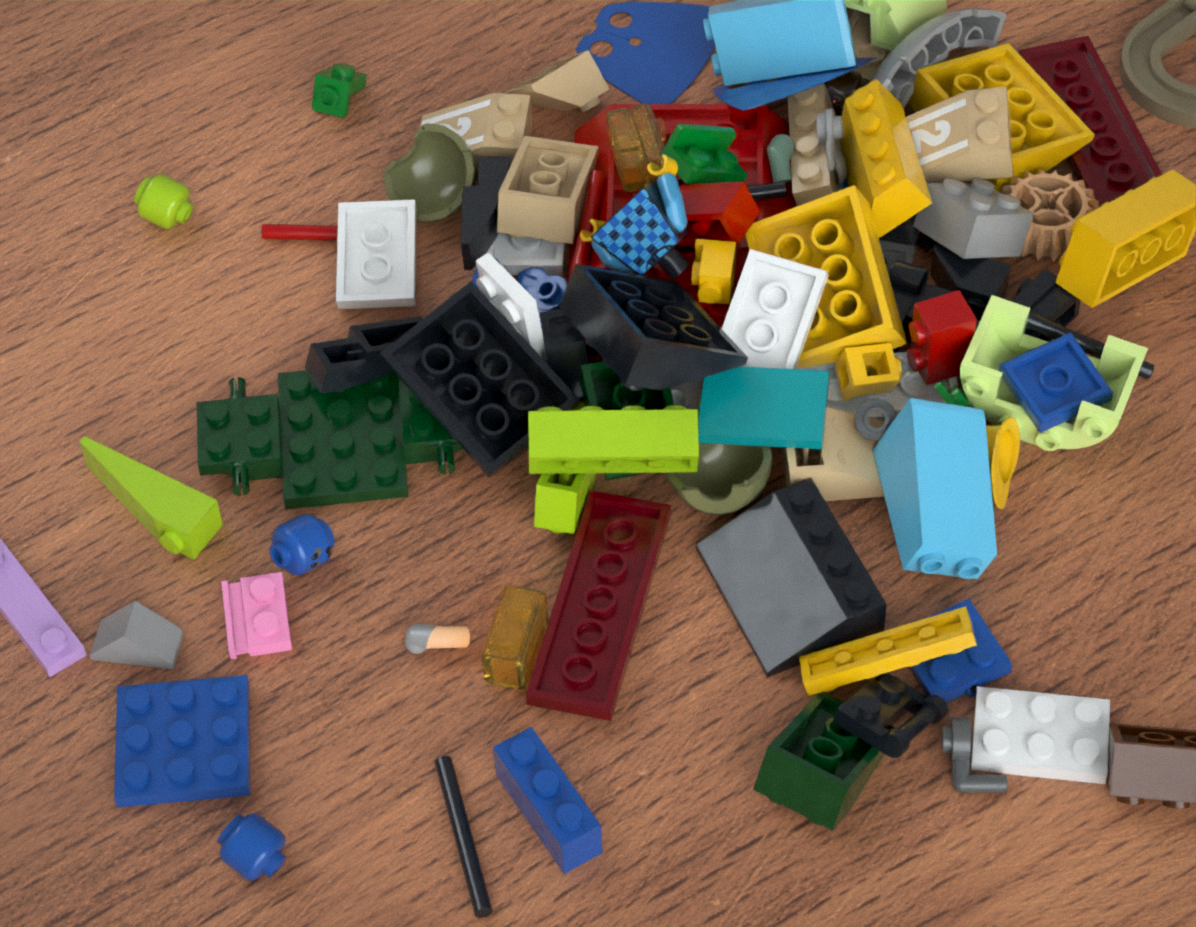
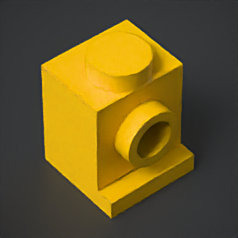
M696 239L692 285L699 286V302L731 304L736 271V242Z
M891 343L844 348L834 363L843 401H849L853 397L891 393L902 377L901 362L897 356H894Z

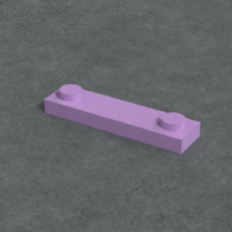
M0 538V613L47 675L52 677L87 656L84 646Z

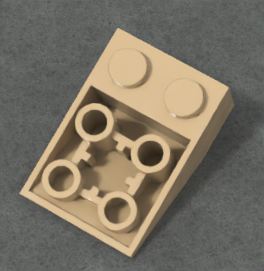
M827 407L823 449L780 447L786 487L812 478L825 501L884 497L873 454V448L879 440L867 439L858 432L854 422L855 414ZM868 417L869 424L875 428L880 427L884 422Z

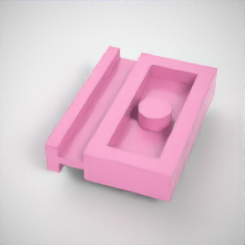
M282 572L240 578V582L228 584V580L221 581L228 651L231 660L237 659V655L249 653L251 657L292 650Z

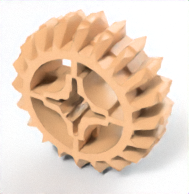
M1041 168L1036 175L1025 171L1021 178L1012 177L1009 185H1003L1000 192L1001 194L1018 198L1021 201L1020 205L1034 213L1021 253L1022 257L1034 254L1037 261L1042 256H1049L1054 262L1058 255H1062L1067 250L1072 236L1070 228L1074 221L1080 215H1086L1100 208L1098 205L1099 201L1095 199L1094 190L1086 189L1084 180L1073 181L1071 173L1061 176L1058 175L1056 169L1052 174L1044 173Z

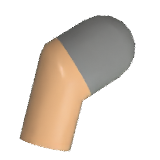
M416 623L409 627L405 633V647L414 654H421L427 649L467 648L470 643V632L467 626H437Z

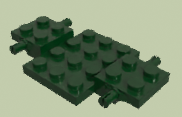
M306 370L278 373L279 400L277 394L246 396V381L238 377V390L235 378L229 381L230 398L196 402L197 452L200 476L212 474L232 476V492L238 496H241V486L243 495H247L250 492L249 481L283 477L285 509L409 497L407 464L438 461V471L446 475L445 461H447L448 471L451 474L456 470L454 453L463 450L402 381H399V377L394 372L361 385L325 394L319 392Z

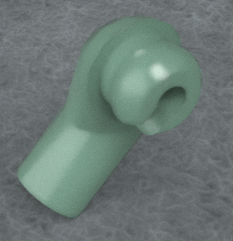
M786 134L776 135L767 147L773 183L785 182L787 184L792 182L789 161L795 150V144Z

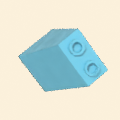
M737 0L710 6L709 18L703 19L707 41L714 40L717 54L711 55L715 76L722 75L724 86L856 66L855 47L845 0Z
M909 398L873 448L903 570L923 572L925 574H939L977 580L997 556L984 410Z

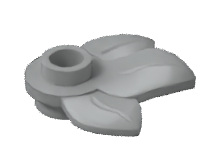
M831 108L826 109V113L817 114V134L819 144H826L828 172L836 169L838 174L837 184H842L847 175V161L841 152L840 142L844 135L842 116H835L834 109Z

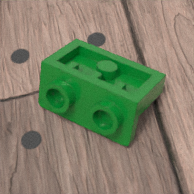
M678 124L661 153V156L665 154L677 162V174L685 184L743 182L748 176L737 163V157L728 151L736 136V132L730 127Z

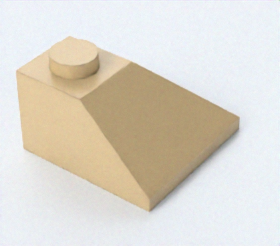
M587 50L554 62L505 93L530 95L531 106L560 111L579 108L581 112H584L599 104L601 101L598 96L608 91L609 87L592 55Z

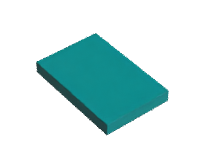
M737 367L704 377L698 420L699 443L823 449L830 379L829 371Z

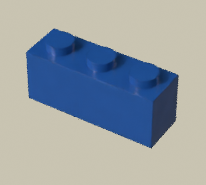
M532 727L493 747L496 776L563 874L603 853L600 823Z

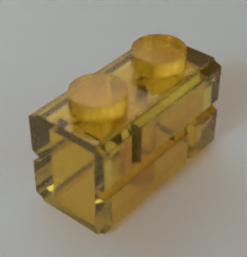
M649 104L634 106L630 110L622 108L609 111L606 114L607 137L623 190L626 192L641 190L652 179L657 183L658 178L649 173L647 166L650 162L657 164L660 170L664 166V159L661 156L665 148L663 141L666 140L663 119H655L652 107Z
M505 585L500 598V605L497 607L481 654L482 666L484 667V681L520 690L526 689L548 622L546 593L525 587Z

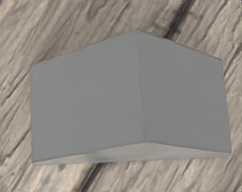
M133 601L100 621L90 652V658L95 661L174 670L184 638V631L137 601Z

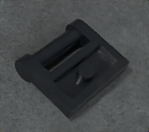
M883 673L870 680L839 706L833 722L891 758H898L908 750L910 741L928 725L940 722L947 715L948 707L940 696L930 695L927 697L904 683L898 677L892 676L889 673ZM909 711L914 714L899 728L888 730L906 712Z

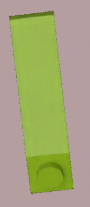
M579 402L575 411L585 407V404ZM598 473L541 474L536 484L534 527L548 529L558 534H575L580 524L589 492L593 490Z
M86 436L79 441L86 466L167 551L173 554L181 553L194 560L223 526L216 499Z

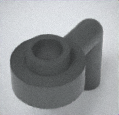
M869 399L863 402L856 410L854 417L856 429L867 439L880 440L901 410H894L892 405L885 400ZM874 411L882 413L884 417L883 424L877 428L872 427L868 422L869 415Z
M951 718L950 726H942L941 749L942 753H950L952 786L954 790L960 793H1007L1006 775H970V718Z

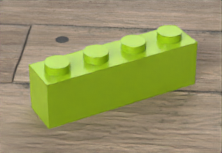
M671 405L663 410H646L641 406H627L621 410H603L601 407L587 406L579 411H562L557 407H542L537 411H528L529 474L697 472L699 460L697 409H687L681 405Z

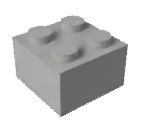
M974 178L972 182L965 183L954 179H945L943 183H926L932 204L917 213L914 222L915 228L963 259L1020 257L1034 213L1020 205L1021 201L1018 198L1001 194L994 189L995 185L979 178Z

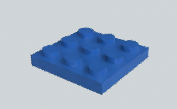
M247 675L117 686L114 792L117 807L250 796V684Z

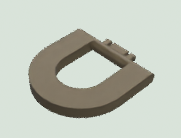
M1169 0L1136 24L1127 35L1121 53L1120 76L1127 93L1144 110L1162 120L1196 128V86L1182 83L1173 78L1165 70L1161 62L1165 55L1196 33V0Z

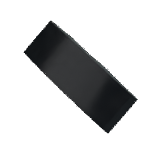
M510 157L479 158L478 186H463L461 249L464 270H472L476 266V260L487 253L499 234L497 233L498 192L510 168Z
M422 316L350 326L348 336L345 339L312 343L305 369L321 394L348 389L390 374L393 371L379 357V354L423 318Z

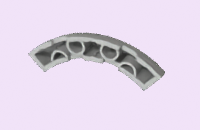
M984 8L955 9L940 14L923 23L904 37L886 56L870 82L877 79L902 104L904 109L914 92V80L917 69L940 63L948 57L950 50L958 47H996L1007 14Z

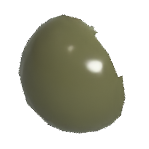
M426 123L413 135L415 142L411 150L402 158L393 160L385 169L383 178L390 201L415 200L417 208L416 221L437 222L451 217L462 210L463 186H475L477 182L475 155L459 134L444 125Z
M699 443L697 472L666 473L667 479L673 491L693 509L715 515L736 512L756 500L765 488L771 474V449L768 446Z

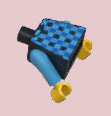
M662 154L664 166L661 170L657 164L650 162L647 169L650 174L658 178L657 183L653 179L649 181L607 222L590 219L589 221L594 227L593 233L585 230L580 232V238L583 241L592 243V248L606 268L643 276L657 263L674 280L690 265L675 248L688 234L686 228L688 220L683 196L676 179L678 165L674 159Z

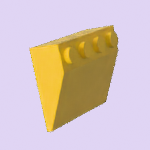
M1009 43L917 69L914 80V92L909 100V105L915 112L967 90L996 87L1007 88L1011 122L1013 177L1021 178L1025 171L1036 175L1040 168L1045 173L1087 145L1094 138L1095 134ZM1012 177L985 180L995 185L994 189L1001 192L1003 185H1009Z
M855 185L757 221L751 225L745 234L749 250L752 249L825 270L828 273V279L796 369L835 363L844 348L891 343L892 349L907 344L870 205Z

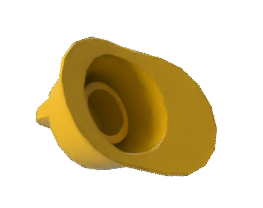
M1012 417L1005 419L1001 425L986 426L994 502L999 509H1003L1006 505L1011 477L1014 473L1020 450L1019 425L1016 419Z

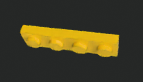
M965 606L800 656L802 680L808 696L820 692H829L840 686L864 679H873L880 674L903 667L916 666L923 661L943 655L956 654L964 649L977 646L971 618Z

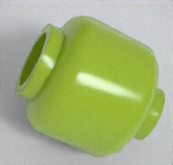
M162 173L156 174L152 178L147 176L140 184L134 197V203L137 204L139 216L166 230L173 228L178 222L185 224L194 207V204L189 202L190 189Z

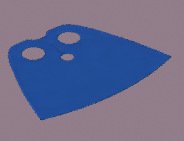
M622 2L607 5L596 18L597 28L593 33L587 34L582 38L576 48V52L578 54L589 50L603 78L642 104H671L697 77L715 48L714 40L707 41L703 19L709 18L710 6L661 2ZM619 12L627 13L632 17V23L627 27L617 28L611 25L610 17ZM635 37L641 39L642 42L638 46H632L629 44V40ZM606 41L613 46V51L610 55L599 57L591 53L590 47L595 42Z
M877 57L856 58V66L781 77L769 82L767 80L754 81L746 86L728 89V86L722 84L714 88L713 93L726 104L745 111L830 81L867 64Z

